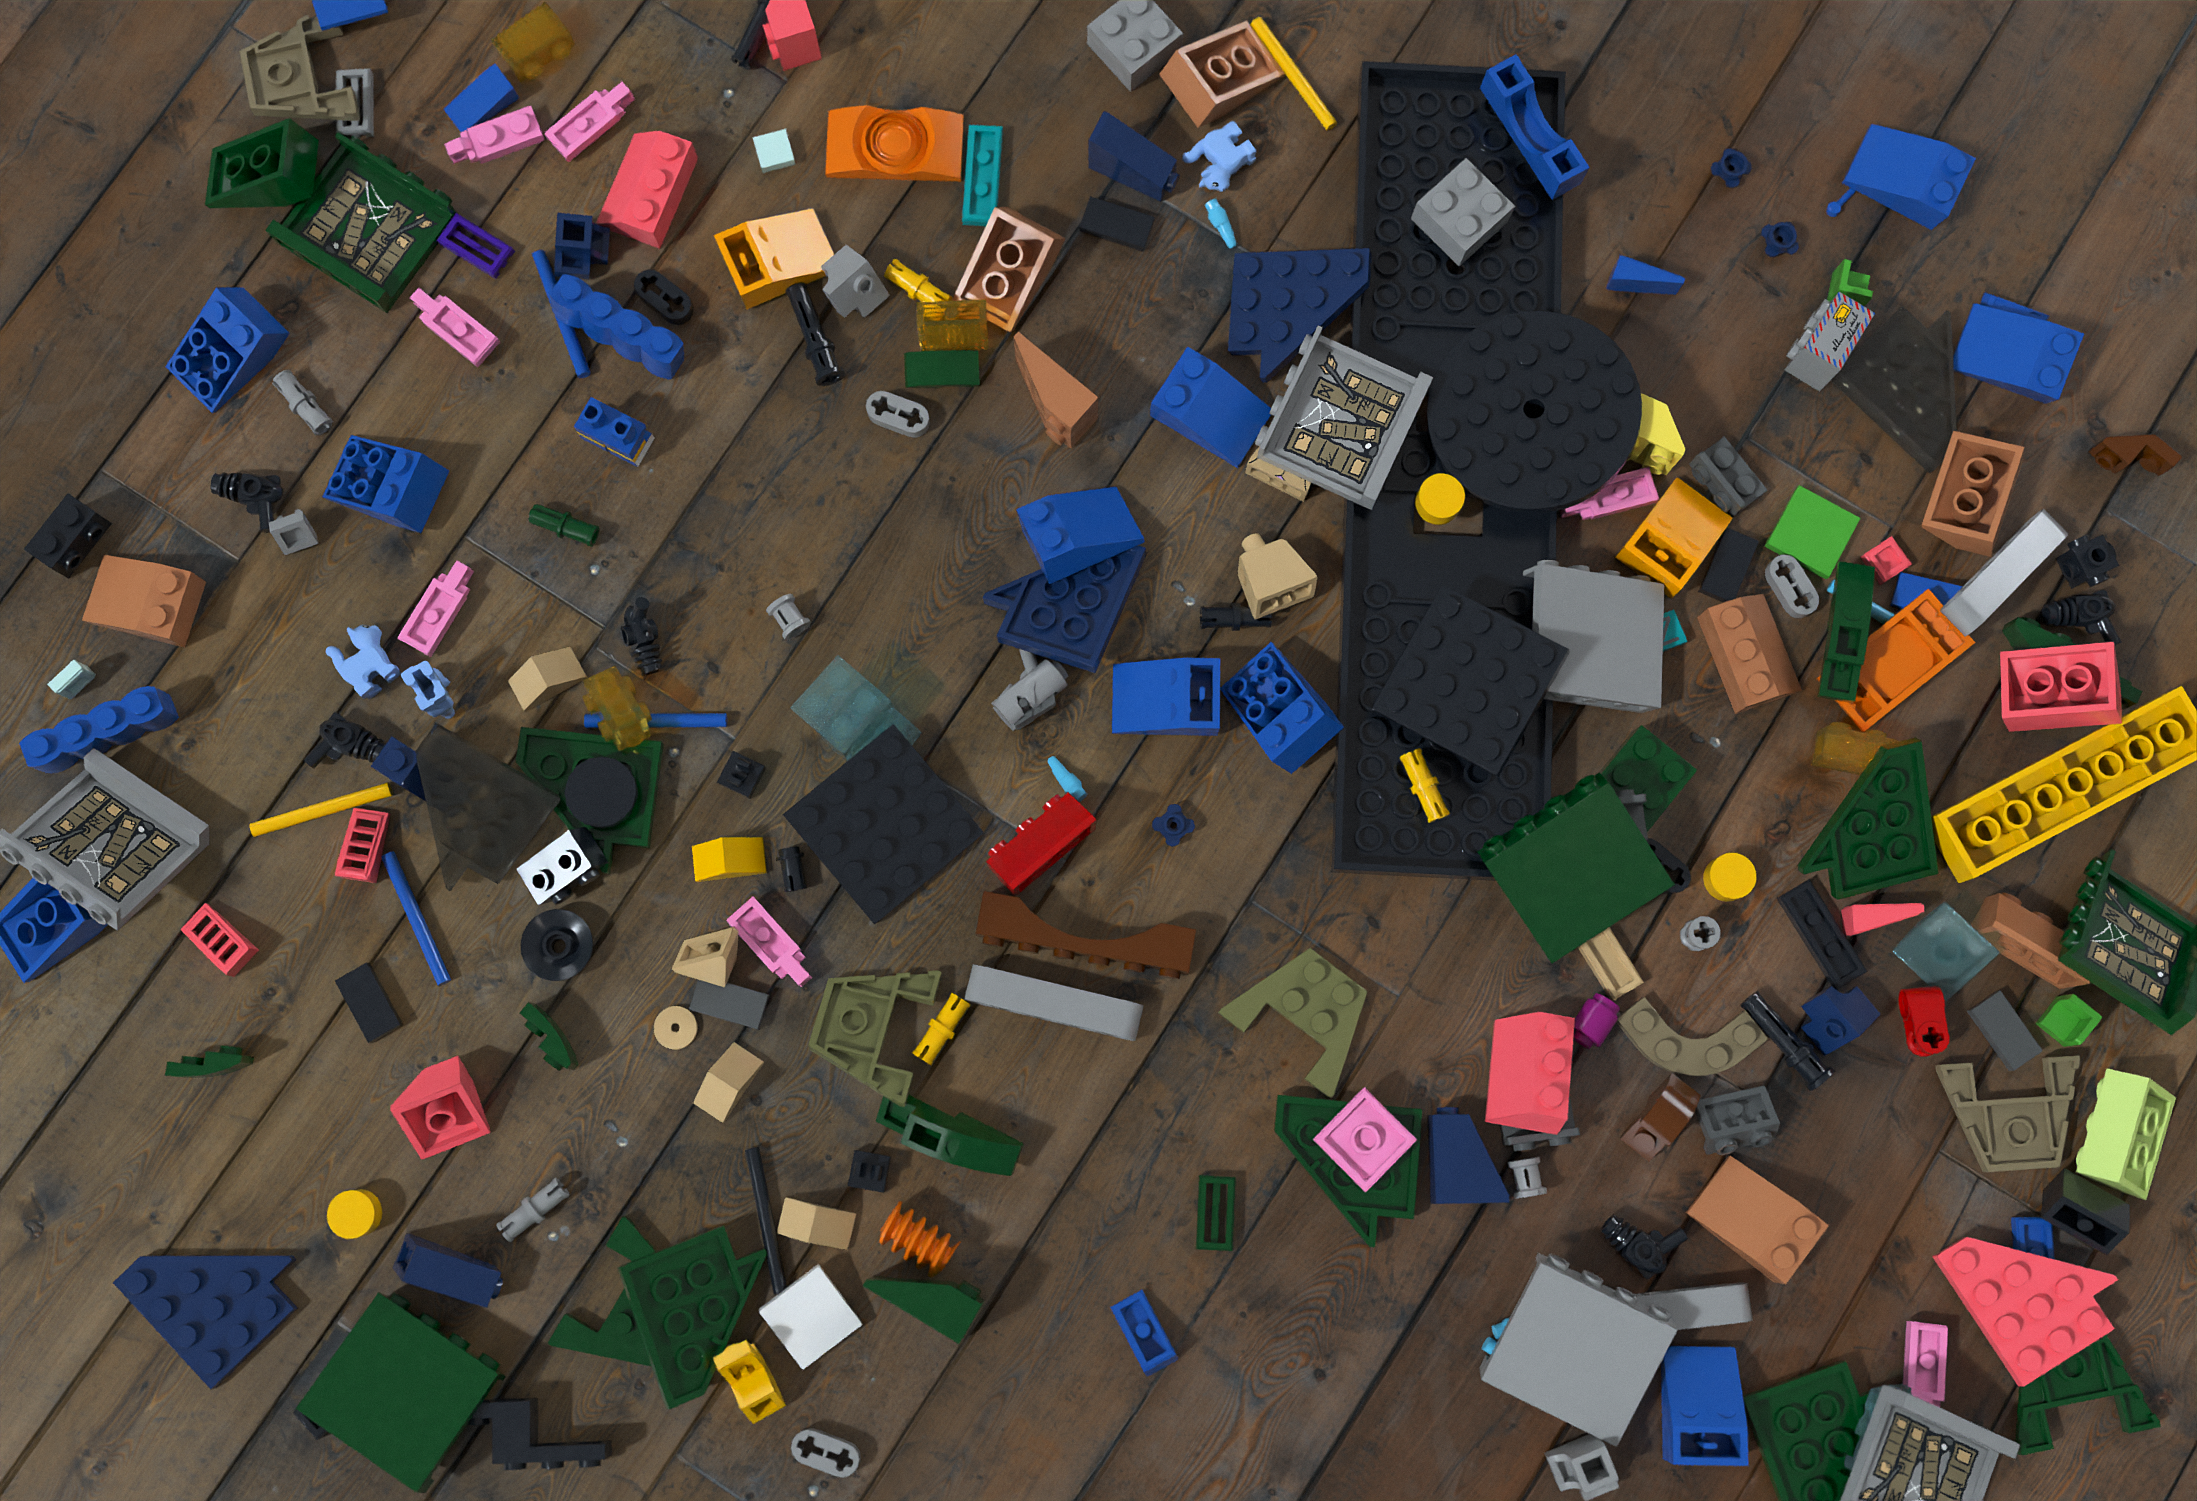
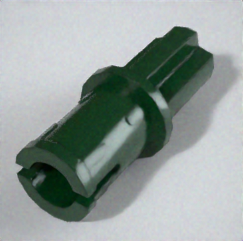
M534 504L529 512L528 521L531 524L557 533L558 538L565 536L587 544L590 547H593L598 538L599 526L572 517L571 512L567 511L563 514L540 504Z

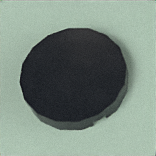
M603 756L587 759L576 766L568 777L565 788L566 804L573 816L585 825L599 829L615 827L626 820L632 813L639 795L637 781L630 769L616 759Z

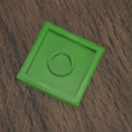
M1798 485L1764 547L1779 555L1794 557L1801 567L1826 580L1830 577L1860 518Z

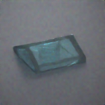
M1946 901L1918 921L1893 949V952L1929 986H1939L1945 1001L1950 999L2000 953L1994 945Z

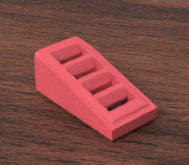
M353 808L337 861L335 876L377 883L390 813ZM361 819L378 822L377 827L360 826ZM358 833L374 835L373 841L357 840ZM355 848H367L370 851L368 855L355 854ZM352 862H366L364 869L352 867Z
M205 903L180 929L227 976L235 977L259 951L257 947L208 903ZM208 915L211 921L198 934L194 929ZM216 926L220 928L209 942L204 940ZM227 935L229 939L218 951L215 950L214 947ZM236 944L238 948L226 960L223 956Z
M1921 903L1865 904L1844 907L1841 910L1843 933L1845 936H1852L1917 916L1924 912V905H1921Z

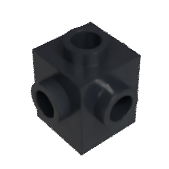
M2103 534L2091 540L2088 535H2084L2068 543L2067 545L2070 550L2055 558L2071 589L2084 583H2088L2090 588L2110 579L2107 572L2119 566L2116 560V551L2106 541Z

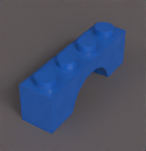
M1517 54L1488 69L1480 89L1550 198L1553 200L1580 185L1590 167L1572 139L1560 137L1548 124L1536 98L1534 81Z

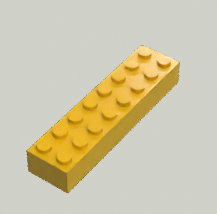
M2182 686L2175 688L2122 715V724L2103 725L1931 816L1934 841L1957 882L1962 883L1984 874L2196 761V708Z

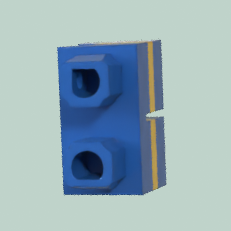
M590 397L574 425L581 439L607 452L609 451L611 454L636 467L640 465L654 440L652 433L646 431V424Z

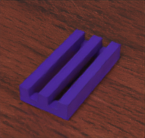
M457 213L437 239L441 246L495 279L500 274L498 272L500 268H504L507 265V258L509 256L512 257L515 253L511 246ZM460 225L501 251L500 254L496 255L457 231V226ZM450 236L493 262L492 265L450 241Z

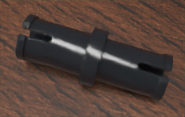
M1232 603L1231 607L1200 606V614H1202L1200 616L1201 629L1231 628L1232 631H1240V627L1271 628L1272 620H1269V618H1272V613L1254 619L1250 607L1240 606L1239 603Z

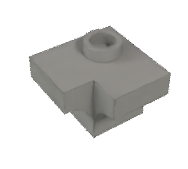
M847 245L821 266L828 277V282L822 290L836 311L844 318L854 309L865 318L890 296L868 260Z
M1591 1434L1544 1453L1560 1491L1578 1488L1584 1501L1619 1488L1617 1483L1619 1478L1605 1444L1601 1439Z

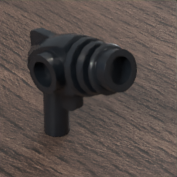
M223 472L222 474L215 473L211 479L212 494L247 505L246 510L248 513L259 515L260 531L263 533H270L269 522L274 521L272 504L280 501L284 496L283 488L280 486L281 479L277 475L261 476L253 473L242 474L236 472L227 474Z
M2100 590L2093 594L2073 595L2060 599L2057 602L2052 601L2050 604L2043 605L2042 618L2046 625L2085 627L2088 634L2092 635L2100 632L2105 642H2114L2115 645L2122 643L2109 619L2114 614L2116 605L2109 599L2106 590Z
M639 597L636 599L634 606L630 605L626 609L624 614L625 626H621L620 633L626 647L631 646V649L635 650L630 653L631 657H637L634 659L635 663H642L637 666V669L641 670L642 676H647L663 670L661 666L662 659H655L660 656V651H657L660 649V644L652 645L654 640L658 639V629L653 619L647 620L646 618L649 601L644 597Z
M334 712L329 720L320 724L319 733L323 740L303 760L313 769L327 755L334 760H339L344 754L349 757L354 756L356 759L374 762L386 743H384L383 739H378L371 731L366 730L365 727L347 721L340 714Z
M1612 1214L1600 1229L1605 1235V1239L1611 1238L1610 1243L1612 1246L1615 1245V1250L1618 1252L1622 1249L1620 1255L1627 1262L1635 1266L1645 1279H1650L1654 1274L1664 1272L1667 1266L1665 1254L1688 1240L1687 1235L1680 1227L1665 1237L1657 1230H1652L1647 1234L1642 1229L1637 1231V1226H1630L1629 1222L1623 1223L1624 1219L1622 1217L1618 1218L1615 1214Z

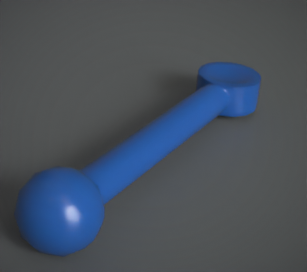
M1850 188L1837 202L1829 203L1826 210L1827 214L1831 217L1838 216L1841 206L1856 190Z

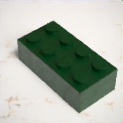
M1640 725L1631 732L1600 770V773L1615 792L1634 789L1635 795L1646 794V802L1642 805L1646 830L1648 832L1696 773L1697 769L1644 726Z

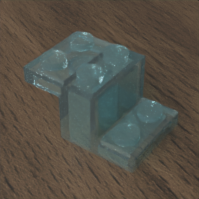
M839 655L834 658L790 707L797 716L814 729L821 739L845 761L851 759L893 723L911 745L922 734L917 727L894 708L892 701Z

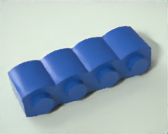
M563 274L549 293L552 311L561 322L571 327L582 328L591 339L604 345H612L618 354L630 361L642 362L644 367L655 376L663 379H672L683 363L684 344L674 332L663 327L653 326L639 312L623 309L618 301L607 294L593 292L583 280L572 275Z
M146 686L131 691L121 701L112 700L101 703L94 707L87 715L70 716L59 722L54 729L47 728L34 731L25 736L19 744L27 766L45 773H58L70 768L79 759H84V756L93 748L104 754L112 745L129 744L140 738L145 731L153 732L169 727L179 716L170 694L156 687Z

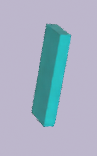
M969 125L962 215L963 225L986 227L994 208L998 207L1003 139L1002 126Z

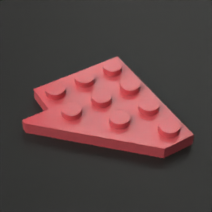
M1969 1237L1961 1238L1932 1256L2018 1387H2024L2115 1329L2093 1297L2118 1281L2115 1275Z

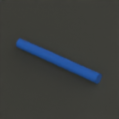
M538 250L532 254L551 305L549 293L557 281L545 250ZM555 316L578 378L588 377L591 372L574 327L564 324Z
M727 713L585 714L584 726L585 728L727 727Z
M394 851L381 856L382 861L438 986L450 982L451 978Z

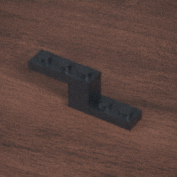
M538 1397L483 1400L467 1424L469 1426L490 1424V1418H492V1464H504V1470L526 1469L527 1463L541 1462L542 1469L564 1467V1461H579V1467L601 1466V1460L612 1456V1440L538 1443Z

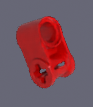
M1939 986L1901 989L1898 995V1003L1903 1018L1908 1049L1919 1057H1927L1943 1052L1949 1044V1033L1945 1016V1000ZM1922 1036H1932L1933 1043L1923 1042Z

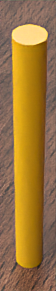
M1261 17L1253 20L1250 26L1327 131L1334 128L1338 122Z
M387 782L250 823V831L254 837L393 796V790L390 783Z

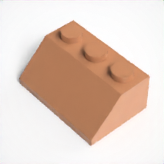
M1953 431L1922 522V528L1956 549L1991 557L2022 466L2025 447Z
M1764 594L1739 597L1709 607L1697 617L1735 714L1802 691Z
M1998 893L1985 898L1967 930V934L2059 989L2090 983V981L2058 961L2062 948L2059 941L2065 931L2052 925L2054 921L2050 917L2040 912H2030L2021 906L2022 902L2018 898L2008 893Z

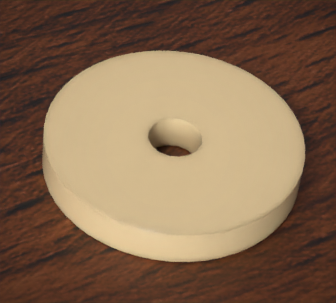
M680 1006L664 1009L659 1013L654 1023V1034L658 1042L664 1047L673 1050L689 1046L694 1041L698 1032V1023L693 1013ZM674 1024H679L680 1029L678 1032H673L672 1026Z

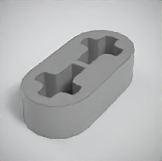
M885 391L875 392L867 399L866 410L868 417L878 426L913 438L924 435L929 429L928 411L919 403ZM885 401L887 402L888 409L894 411L895 414L883 411L881 416L877 415L874 405L880 406ZM915 413H918L922 424L915 423L914 427H909L908 420L901 417V414L913 417Z
M1780 555L1774 558L1765 569V577L1768 584L1790 616L1794 618L1807 617L1819 605L1817 591L1794 557ZM1779 566L1781 568L1786 566L1789 568L1790 572L1786 577L1784 575L1780 577L1776 575ZM1797 595L1799 597H1807L1808 602L1805 604V607L1803 605L1797 607L1794 604V601L1798 598Z
M803 1429L794 1437L791 1445L792 1455L797 1461L837 1477L850 1476L860 1464V1451L855 1444L817 1429ZM809 1436L815 1438L814 1445L825 1449L824 1453L812 1451L809 1456H805L803 1454L804 1448L799 1445V1441H805ZM843 1449H847L850 1451L848 1457L853 1460V1465L846 1464L843 1469L837 1467L838 1460L827 1455L829 1451L840 1454Z

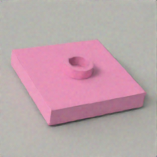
M1365 1087L1313 1138V1141L1364 1192H1367L1417 1140Z

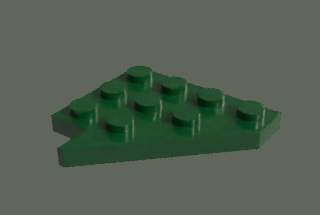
M527 727L520 728L516 763L569 830L581 827L588 828L609 862L600 868L604 874L611 873L614 845L650 848L664 746L661 741ZM603 756L616 759L630 769L637 781L639 795L632 813L626 820L615 827L599 829L585 825L573 816L566 804L565 788L568 777L576 766L587 759Z
M1914 737L1886 744L1879 748L1797 865L1798 871L1802 874L1828 869L1831 895L1835 899L1839 900L1939 874L1922 741Z
M1277 1095L1274 1133L1367 1246L1375 1247L1378 1216L1414 1219L1422 1109L1383 1105L1417 1140L1367 1192H1364L1313 1141V1138L1348 1102Z
M718 1226L617 1267L663 1401L668 1410L705 1394L716 1370L713 1358L725 1350L767 1255L765 1249H759L736 1259L724 1226Z
M1844 1360L1743 1395L1745 1413L1778 1501H1841L1882 1389L1881 1386L1859 1394L1848 1364Z

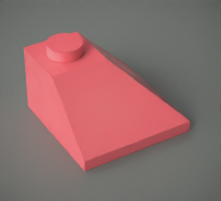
M459 1056L423 1069L390 1106L392 1114L421 1160L490 1133V1127L474 1082Z

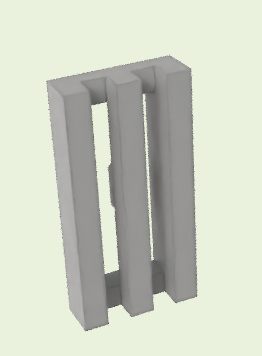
M371 69L336 70V90L346 88V78H351V87L356 94L359 114L360 78H363V125L360 126V120L351 121V126H347V120H336V134L339 132L346 138L347 135L360 138V135L374 137L373 73Z

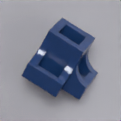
M557 213L555 277H561L563 274L579 279L589 280L590 264L608 265L610 228L595 224L593 216Z
M1830 986L1809 998L1801 1006L1811 1018L1801 1028L1825 1056L1861 1036L1879 1017L1880 1013L1858 986L1845 993L1838 992Z

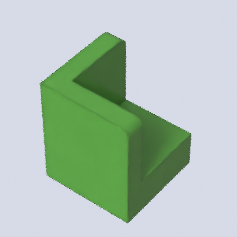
M1844 259L1832 273L1827 300L1831 301L1838 292H1841L1865 307L1873 295V291L1867 290L1870 275L1850 271L1852 261Z
M2075 994L2056 996L2035 1024L2063 1047L2081 1045L2103 1017Z

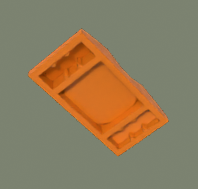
M863 105L829 110L826 178L961 182L964 115L927 107L902 111Z
M1929 589L1920 594L1868 636L1864 665L1861 666L1855 702L1849 703L1835 700L1862 732H1865L1976 643L1970 635L1965 637L1940 612L1943 605Z

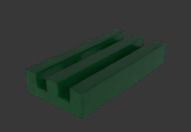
M1199 1175L1196 1249L1233 1251L1236 1177ZM1206 1183H1213L1210 1242H1204ZM1221 1184H1227L1225 1243H1218Z

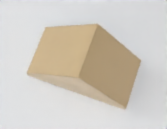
M567 647L531 656L508 682L523 710L527 712L588 677L572 648Z
M735 927L684 940L672 970L681 975L725 987L737 960L738 930Z
M734 1042L707 1072L693 1103L724 1123L764 1064V1061Z
M785 1197L777 1234L807 1243L848 1250L857 1213Z

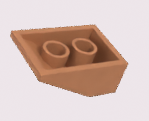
M1244 21L1177 49L1159 75L1197 128L1228 114L1280 80L1285 73L1248 21Z
M995 207L952 301L1006 331L1013 332L1049 274L1066 238L1008 207Z
M1017 332L1014 335L1015 360L1043 424L1047 428L1046 434L1059 445L1065 443L1068 447L1072 448L1098 419V397L1026 337Z
M104 555L82 621L185 648L206 581L190 571L167 565Z
M1728 1156L1686 1212L1772 1282L1786 1284L1829 1226L1800 1202L1732 1156Z

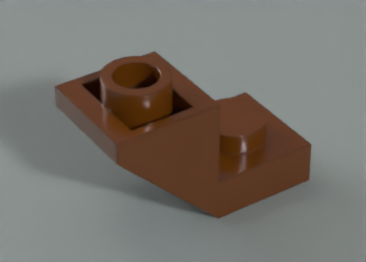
M2155 434L2106 437L2088 451L2100 467L2110 470L2114 474L2128 466L2136 457L2145 470L2160 476L2173 468L2182 458L2179 453Z

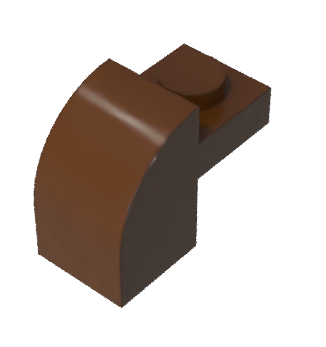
M1671 1073L1650 1095L1645 1109L1625 1129L1620 1140L1650 1162L1665 1145L1670 1146L1694 1114L1701 1095Z

